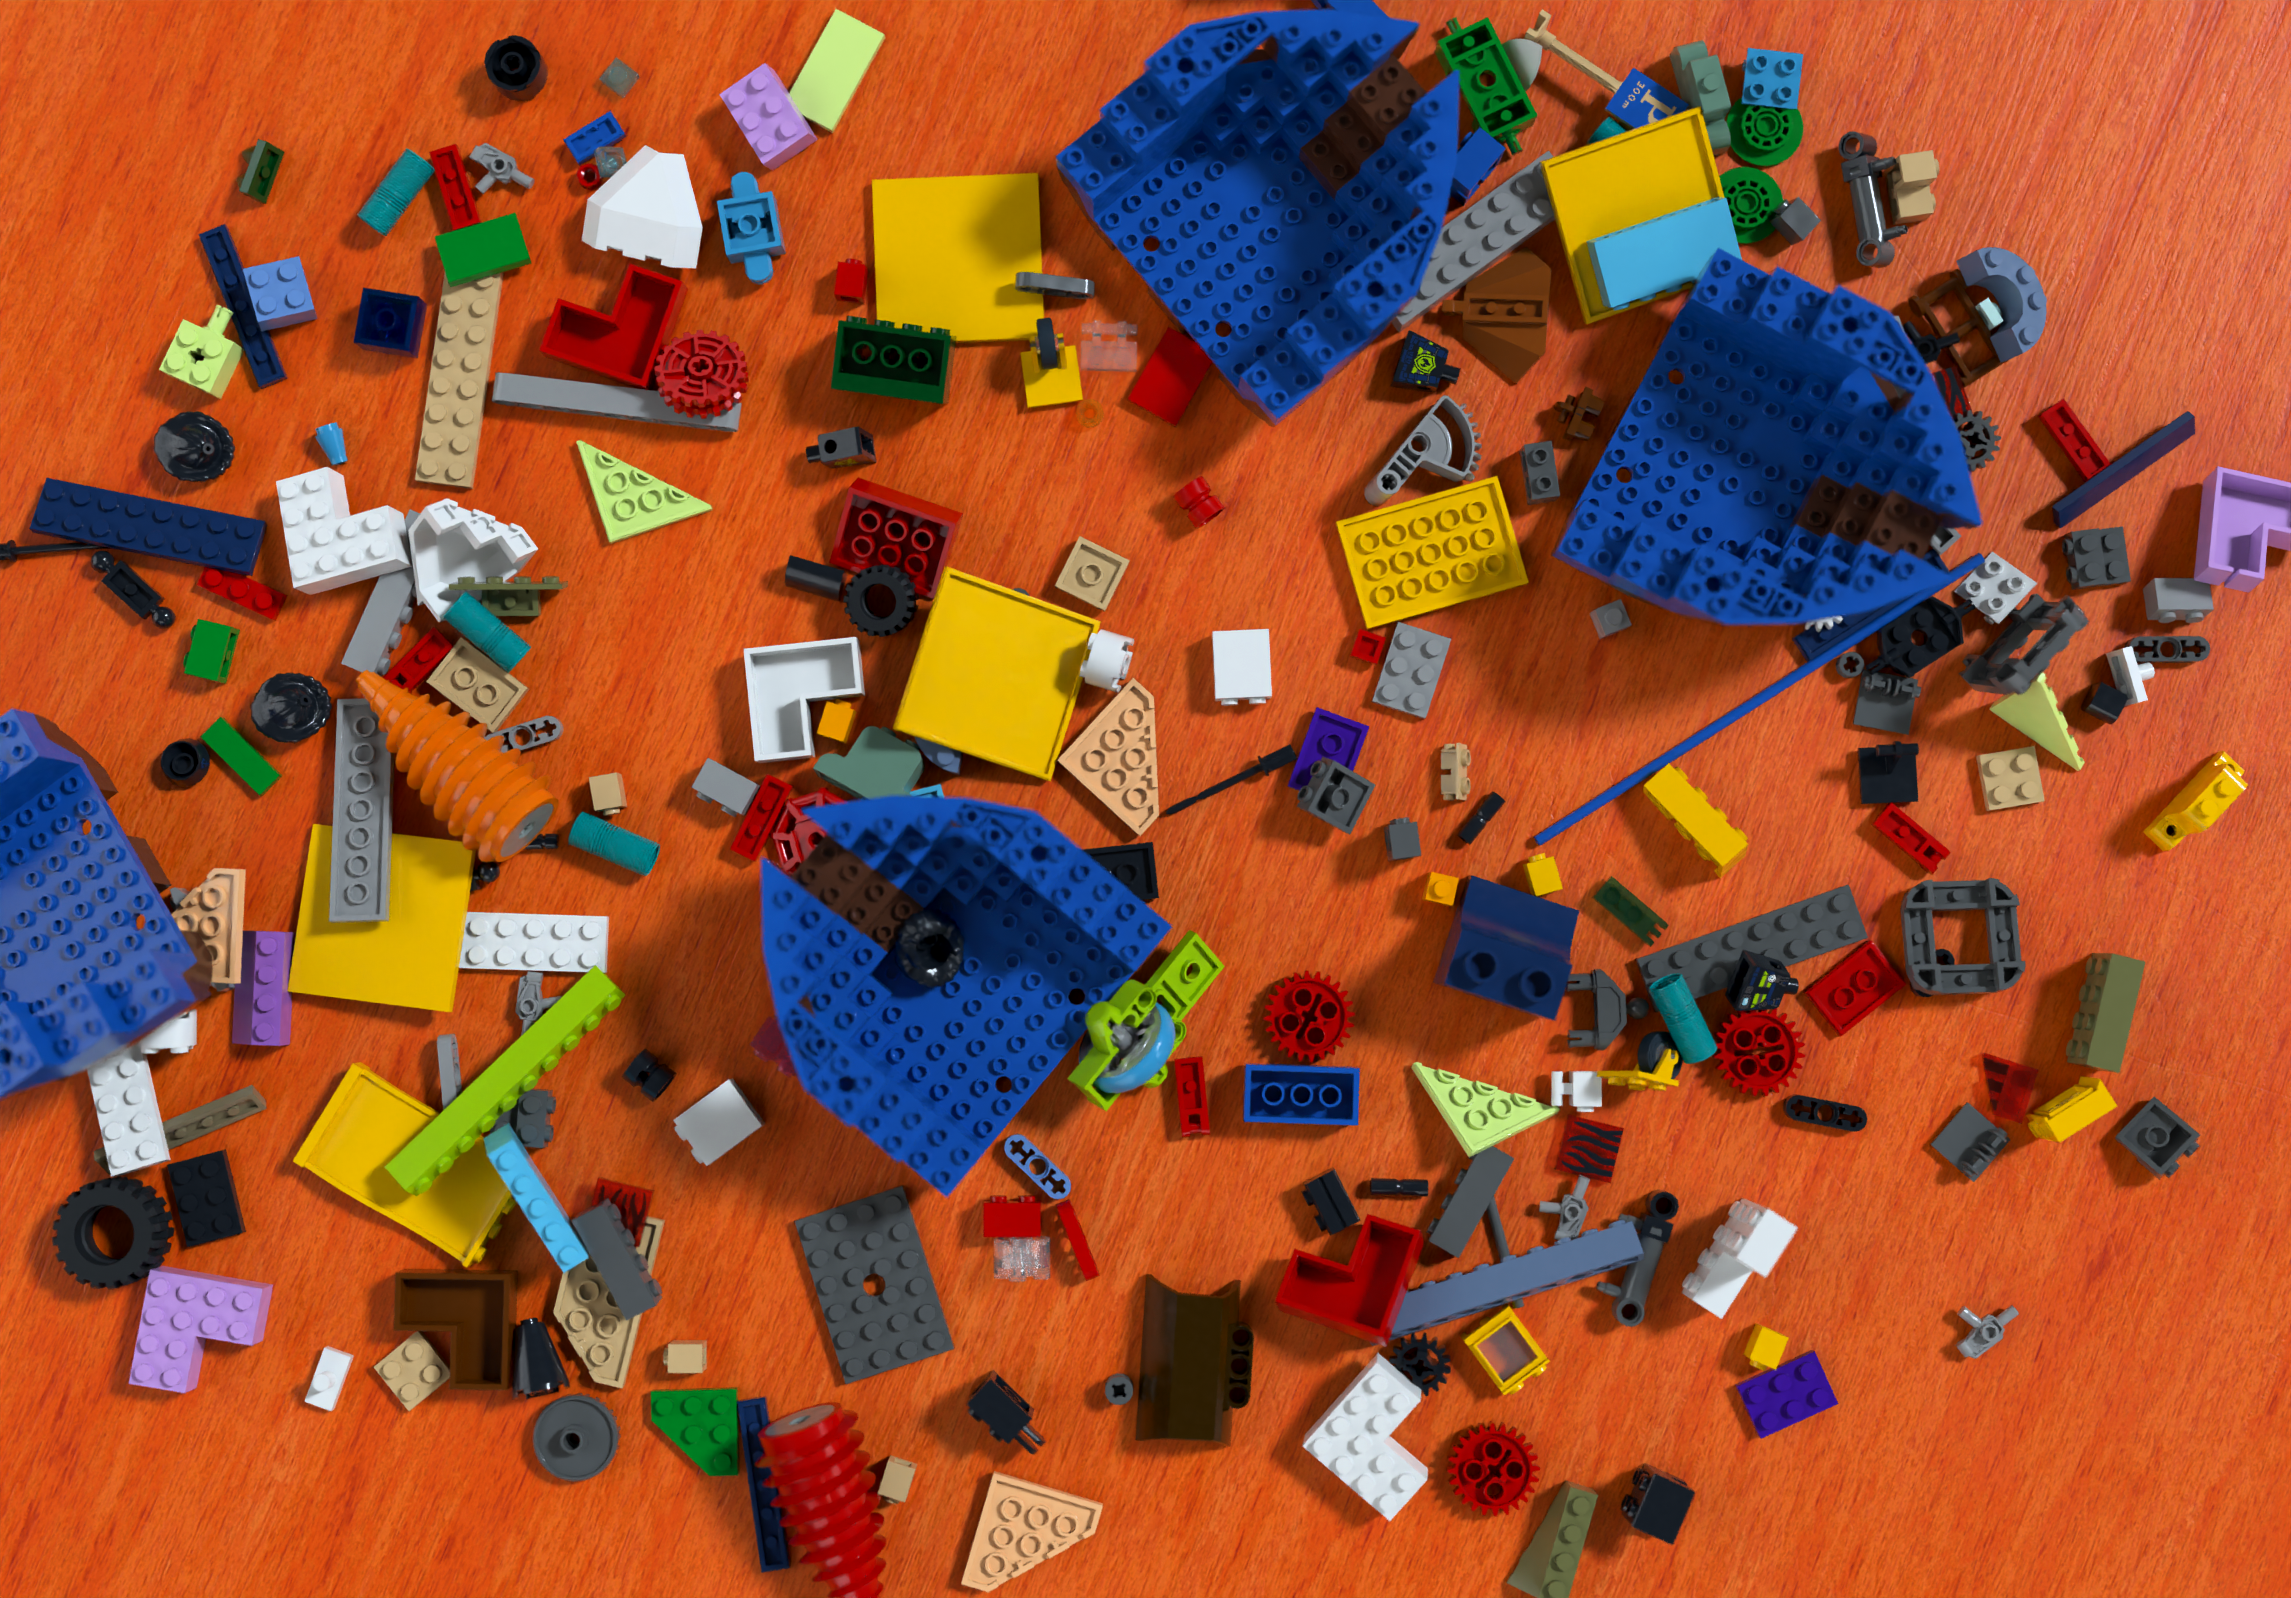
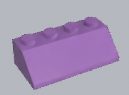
M243 930L241 983L235 984L232 1043L268 1046L290 1045L293 992H288V984L295 945V932Z

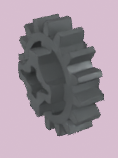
M1971 410L1963 411V414H1953V422L1956 429L1963 423L1968 422L1967 425H1964L1963 430L1958 431L1969 471H1975L1976 467L1978 469L1985 468V461L1990 462L1994 460L1991 452L2000 450L1998 446L1994 445L1995 441L2001 440V436H1994V431L1999 428L1998 425L1990 426L1989 423L1992 417L1988 416L1982 419V411H1976L1972 414ZM1968 436V439L1976 445H1970V442L1962 437ZM1976 451H1982L1979 456H1977L1974 459H1971V457H1974Z

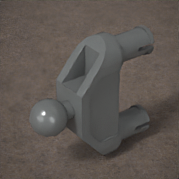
M1601 969L1591 970L1590 973L1570 974L1568 981H1577V983L1567 984V992L1591 990L1593 993L1595 1024L1593 1030H1568L1567 1037L1579 1038V1040H1567L1569 1048L1594 1047L1597 1051H1603L1627 1024L1626 1014H1629L1633 1019L1640 1020L1649 1013V1005L1643 998L1636 997L1631 999L1629 1003H1626V995Z

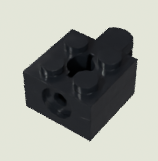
M994 1370L970 1394L967 1405L970 1408L967 1411L978 1422L983 1420L991 1427L988 1431L997 1441L1001 1442L1004 1440L1009 1444L1015 1438L1032 1455H1035L1038 1449L1026 1435L1041 1447L1046 1443L1043 1436L1029 1424L1033 1417L1034 1408Z

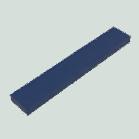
M223 224L199 234L227 308L234 312L231 318L258 386L263 389L288 379L269 330L261 331L243 272L244 267L228 226Z
M2188 411L2183 413L2052 506L2054 524L2061 529L2195 434V416Z
M1934 549L1925 553L1922 561L1944 573L1949 572ZM1909 597L1868 612L1842 616L1843 620L1841 623L1838 624L1833 621V627L1830 630L1823 625L1820 632H1817L1815 625H1812L1808 630L1806 629L1792 640L1808 662Z
M762 1396L738 1400L737 1407L761 1572L788 1569L791 1567L786 1528L779 1525L780 1520L784 1517L783 1508L770 1505L771 1501L780 1492L778 1487H764L762 1485L764 1480L772 1474L770 1467L755 1466L756 1461L765 1454L758 1434L764 1427L770 1424L767 1398Z

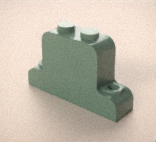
M869 726L861 732L846 757L836 753L824 754L818 759L813 769L818 777L857 799L864 800L891 795L912 796L909 793L923 773L925 764L919 752L920 747L910 740L905 742L896 738L897 735L886 727L879 729L875 726Z

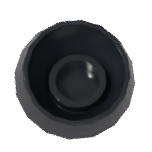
M190 738L179 739L168 745L161 757V767L166 778L173 784L181 787L193 786L200 782L207 774L210 766V756L206 747L199 741Z

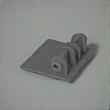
M1863 669L1853 724L1909 735L1915 697L1919 698L1921 693V687L1917 686L1918 680L1880 672L1870 675V670Z
M1966 1102L1930 1145L1972 1182H1975L2010 1139L2003 1129L1995 1127L1973 1106Z

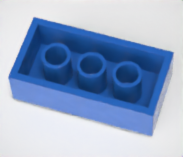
M1244 1063L1243 1121L1358 1125L1360 1068L1351 1066Z

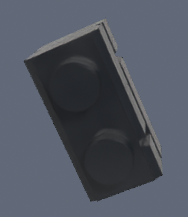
M1330 1168L1303 1182L1306 1189L1301 1192L1308 1206L1314 1204L1319 1214L1314 1216L1321 1232L1327 1230L1331 1236L1360 1221L1334 1168Z

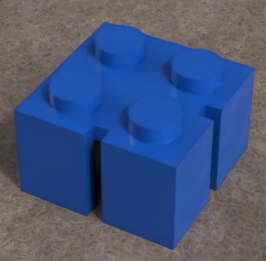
M1480 127L1474 134L1469 132L1464 137L1457 151V161L1449 195L1463 206L1480 187L1477 183L1479 181L1483 183L1498 166L1506 149Z

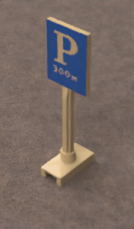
M1543 9L1538 15L1535 27L1533 29L1529 27L1524 39L1543 46L1542 48L1546 51L1550 50L1613 92L1614 96L1606 106L1605 111L1632 129L1683 112L1689 106L1688 103L1635 68L1631 70L1623 82H1620L1556 40L1555 35L1546 30L1552 15Z

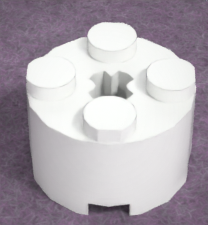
M1103 629L1098 634L1092 633L1087 649L1091 650L1088 661H1083L1080 669V676L1085 677V683L1118 693L1121 690V686L1117 685L1119 678H1126L1133 652L1128 651V646H1133L1134 639Z
M197 1010L188 1011L187 1014H183L139 1041L138 1047H141V1053H158L159 1050L164 1048H170V1053L189 1052V1049H194V1045H197Z

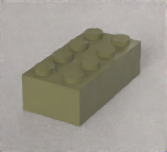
M2092 953V957L2087 960L2085 966V973L2087 974L2086 983L2079 992V1001H2081L2079 1012H2076L2072 1022V1027L2074 1028L2073 1038L2069 1040L2066 1047L2068 1063L2099 1071L2120 1073L2145 961L2113 953Z

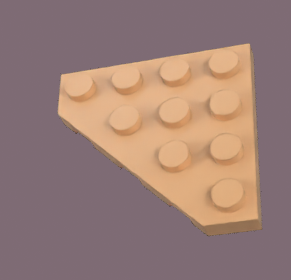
M1133 678L1057 761L1139 836L1159 817L1154 696Z
M214 868L207 875V879L198 888H194L171 914L180 930L199 932L212 955L213 970L211 982L241 983L246 869Z
M994 1471L961 1584L990 1592L999 1587L1000 1584L1021 1575L1047 1558L1050 1559L1076 1542L1095 1534L1103 1503Z

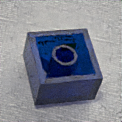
M363 288L354 343L363 350L418 358L427 304L419 296Z

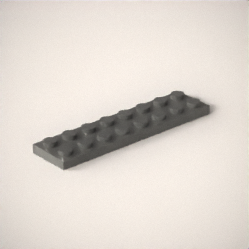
M1844 885L1635 960L1654 1012H1659L1649 988L1655 981L1664 976L1674 973L1682 974L1693 998L1696 999L1728 987L1742 950L1777 959L1786 967L1866 939L1868 936L1849 885Z

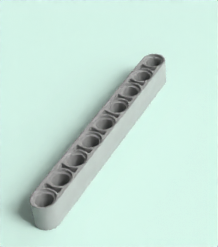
M511 373L495 374L492 402L508 406L727 432H738L742 403L734 402L732 410L728 412L724 409L720 411L721 415L717 417L713 414H708L707 419H701L700 415L695 414L693 418H689L684 411L680 414L674 412L673 405L668 407L664 402L665 397H660L659 391Z

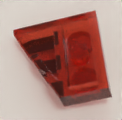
M1983 1053L1982 1061L1992 1115L2022 1124L2039 1070Z

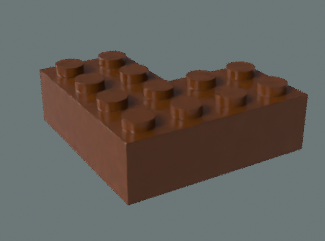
M400 1270L395 1273L394 1331H451L449 1389L508 1390L512 1387L518 1270Z

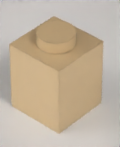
M616 772L589 777L594 811L603 812V816L620 814V808L627 807L622 774Z
M707 1340L671 1341L668 1344V1348H664L663 1363L668 1365V1373H703L707 1369Z
M890 1456L878 1494L883 1495V1500L894 1504L906 1501L918 1464Z

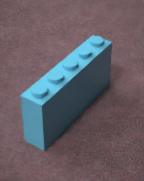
M1716 197L1586 241L1603 306L1613 307L1614 311L1629 307V302L1639 299L1640 302L1651 300L1656 297L1657 292L1666 290V293L1680 290L1683 288V283L1692 281V284H1694L1699 273L1717 248L1742 260L1727 198Z
M510 1124L504 1125L483 1138L487 1156L563 1273L589 1258L585 1244L573 1222Z

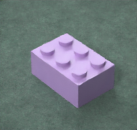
M766 63L719 94L762 164L772 171L818 140L775 70Z

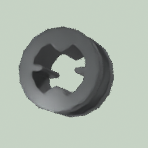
M1848 652L1837 659L1835 666L1839 675L1845 678H1852L1862 672L1864 661L1858 653ZM1846 658H1850L1849 661L1854 660L1856 662V666L1853 667V673L1850 672V669L1845 670L1843 666L1847 663Z

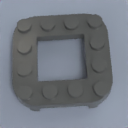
M2033 594L2020 610L2014 608L2008 614L2012 623L1982 655L1968 654L1962 662L1965 664L1966 669L1961 671L1959 675L1975 691L1996 694L2015 692L2017 695H2021L2029 689L2030 681L2049 667L2050 660L2054 655L2063 651L2069 645V639L2088 624L2089 620L2085 617V613L2068 595H2065L2059 602H2045L2038 594ZM2033 630L2047 631L2022 659L2009 658L2015 649H2019L2027 642V636Z
M1995 878L1937 882L1926 880L1906 892L1901 902L1900 911L1905 968L1912 987L1930 995L1999 993L2015 985L2021 974L2025 971V961L2021 960L2016 909L2020 903L2017 894L2014 895L2006 885ZM1985 910L1990 964H1937L1932 911Z

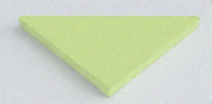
M581 440L576 441L609 543L612 544L713 510L710 504Z
M2041 672L2030 681L2029 689L2023 694L2017 695L2013 692L1993 702L1989 709L2077 771L2081 770L2085 762L2077 754L2079 749L2073 735H2069L2066 730L2068 724L2062 711H2058L2056 708L2057 700L2051 687H2047L2045 683V673Z
M1419 1062L1413 1063L1411 1067L1468 1157L1494 1146L1558 1114L1560 1111L1558 1106L1536 1102V1099L1518 1093L1504 1092L1498 1090V1087L1480 1081L1466 1080L1460 1078V1075L1445 1070L1422 1066V1063Z

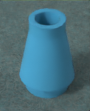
M337 422L316 428L317 436L315 438L329 458L331 465L335 466L347 462L343 430L339 428Z

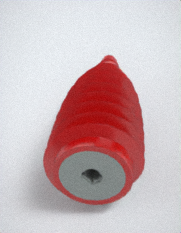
M837 1402L822 1403L797 1410L764 1427L758 1436L765 1454L756 1461L755 1466L770 1467L772 1474L764 1480L762 1485L764 1487H778L780 1492L771 1501L770 1505L773 1507H786L788 1513L780 1520L779 1525L795 1527L797 1533L789 1540L788 1544L791 1546H805L807 1552L801 1557L799 1563L805 1565L815 1564L819 1571L813 1576L812 1581H825L831 1589L827 1597L880 1598L879 1594L883 1590V1583L878 1581V1576L885 1569L886 1561L876 1556L884 1549L887 1540L883 1535L875 1534L883 1526L884 1517L882 1514L873 1511L879 1505L881 1498L878 1493L868 1491L873 1486L876 1476L871 1471L863 1470L870 1461V1454L868 1452L857 1449L863 1443L864 1434L861 1431L851 1429L858 1420V1414L851 1410H842L841 1404Z

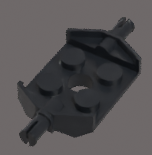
M1932 596L1878 630L1877 645L1880 655L1876 660L1865 666L1867 670L1873 668L1869 671V674L1874 675L1884 667H1889L1896 673L1910 678L1949 651L1962 645L1964 641L1961 619L1964 615L1975 609L1974 604L1970 605L1973 602L1967 599V601L1955 608ZM1913 631H1919L1924 635V643L1921 646H1917L1911 641Z

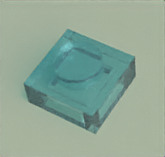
M616 57L599 79L604 85L624 98L640 76Z
M599 146L594 150L600 177L611 178L627 163L623 147Z

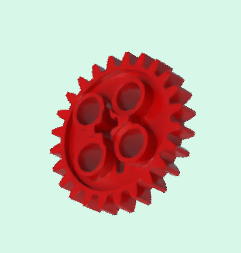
M1305 970L1303 978L1300 979L1299 975L1295 972L1293 973L1294 981L1290 982L1286 977L1283 978L1285 984L1283 988L1274 985L1275 990L1278 992L1276 996L1268 994V998L1273 1001V1004L1264 1005L1265 1009L1271 1011V1015L1263 1017V1020L1271 1021V1025L1265 1028V1031H1274L1275 1034L1271 1037L1270 1041L1275 1042L1279 1040L1281 1042L1277 1048L1279 1051L1287 1047V1057L1289 1058L1294 1052H1297L1298 1061H1302L1304 1054L1308 1055L1310 1062H1313L1315 1054H1318L1321 1060H1325V1051L1335 1055L1333 1046L1336 1044L1343 1048L1344 1045L1340 1041L1341 1037H1351L1345 1032L1346 1027H1354V1024L1347 1021L1348 1017L1355 1015L1354 1012L1347 1011V1007L1352 1005L1353 1001H1344L1343 998L1347 995L1348 991H1337L1341 984L1339 981L1330 985V975H1327L1324 980H1320L1319 971L1315 973L1313 978H1310L1308 970ZM1300 989H1306L1310 993V1001L1306 1005H1299L1295 1000V994ZM1320 993L1322 997L1313 1011L1316 1020L1314 1022L1309 1021L1302 1037L1297 1039L1296 1035L1305 1021V1018L1301 1016L1302 1012H1308L1311 1009L1316 995ZM1325 1002H1331L1335 1006V1014L1330 1018H1324L1320 1013V1008ZM1288 1014L1296 1016L1298 1021L1296 1028L1293 1030H1286L1282 1025L1283 1018ZM1313 1027L1320 1028L1323 1033V1037L1318 1043H1311L1307 1037L1308 1031Z
M1777 1008L1770 1009L1768 1013L1767 1010H1758V1012L1756 1010H1748V1013L1737 1011L1738 1017L1728 1014L1730 1023H1719L1724 1029L1723 1033L1714 1032V1035L1720 1039V1042L1715 1043L1719 1053L1713 1054L1712 1058L1720 1059L1721 1061L1715 1066V1069L1725 1070L1721 1079L1732 1078L1729 1087L1735 1088L1740 1084L1739 1092L1743 1094L1750 1088L1751 1096H1756L1759 1089L1763 1096H1768L1769 1088L1774 1093H1779L1778 1084L1789 1087L1786 1078L1797 1079L1793 1069H1802L1803 1066L1796 1061L1797 1058L1805 1057V1054L1798 1052V1048L1805 1046V1043L1796 1041V1038L1802 1032L1791 1030L1796 1022L1790 1021L1785 1023L1788 1014L1782 1013L1777 1017ZM1771 1026L1775 1029L1776 1036L1773 1041L1768 1042L1764 1037V1032ZM1740 1031H1745L1748 1035V1041L1743 1046H1739L1736 1041V1036ZM1780 1044L1783 1046L1781 1050L1763 1051L1759 1055L1744 1054L1734 1056L1735 1051L1756 1049L1757 1046L1771 1047ZM1772 1055H1777L1780 1059V1065L1775 1070L1769 1067V1059ZM1748 1058L1752 1062V1070L1748 1074H1744L1741 1071V1063Z
M1489 1421L1488 1429H1484L1481 1423H1478V1432L1475 1433L1468 1427L1469 1437L1466 1439L1464 1436L1459 1435L1458 1438L1462 1444L1460 1446L1452 1444L1451 1446L1456 1455L1447 1456L1448 1460L1454 1463V1465L1446 1467L1448 1473L1455 1474L1448 1481L1451 1485L1458 1484L1453 1490L1454 1494L1460 1495L1463 1493L1460 1499L1461 1503L1464 1505L1471 1501L1470 1509L1473 1512L1480 1506L1481 1514L1484 1516L1488 1509H1491L1494 1517H1497L1498 1509L1501 1508L1506 1515H1509L1508 1506L1510 1505L1519 1510L1517 1501L1521 1499L1527 1503L1526 1491L1535 1493L1530 1483L1539 1482L1538 1477L1532 1474V1472L1540 1470L1539 1465L1532 1463L1538 1458V1455L1536 1453H1528L1534 1447L1531 1442L1523 1444L1526 1439L1523 1433L1515 1437L1517 1429L1514 1426L1507 1432L1504 1422L1500 1423L1498 1429H1495L1492 1421ZM1490 1442L1499 1443L1498 1452L1493 1455L1487 1454L1485 1452L1486 1446ZM1511 1450V1453L1503 1458L1505 1452ZM1511 1462L1520 1463V1469L1516 1474L1511 1475L1506 1472V1468ZM1478 1463L1480 1470L1476 1475L1466 1474V1468L1469 1464ZM1490 1464L1493 1466L1497 1465L1499 1470L1497 1473L1490 1472L1487 1467ZM1485 1477L1481 1486L1476 1488L1475 1484ZM1491 1483H1499L1501 1485L1498 1494H1487V1488Z

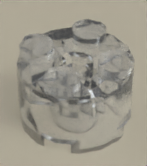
M1033 1237L994 1238V1278H1009V1281L1014 1282L1026 1281V1277L1032 1276L1033 1279L1038 1280L1050 1279V1237H1035V1240H1033Z

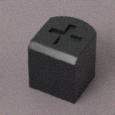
M2099 682L2091 685L2081 705V710L2111 725L2119 718L2128 697L2111 686Z

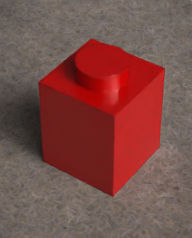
M846 259L845 262L838 261L834 290L837 301L865 304L869 271L866 264H862V261L857 259Z

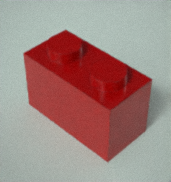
M991 1195L990 1200H985L983 1203V1237H1041V1200H1035V1195H1019L1018 1200H1007L1006 1195Z

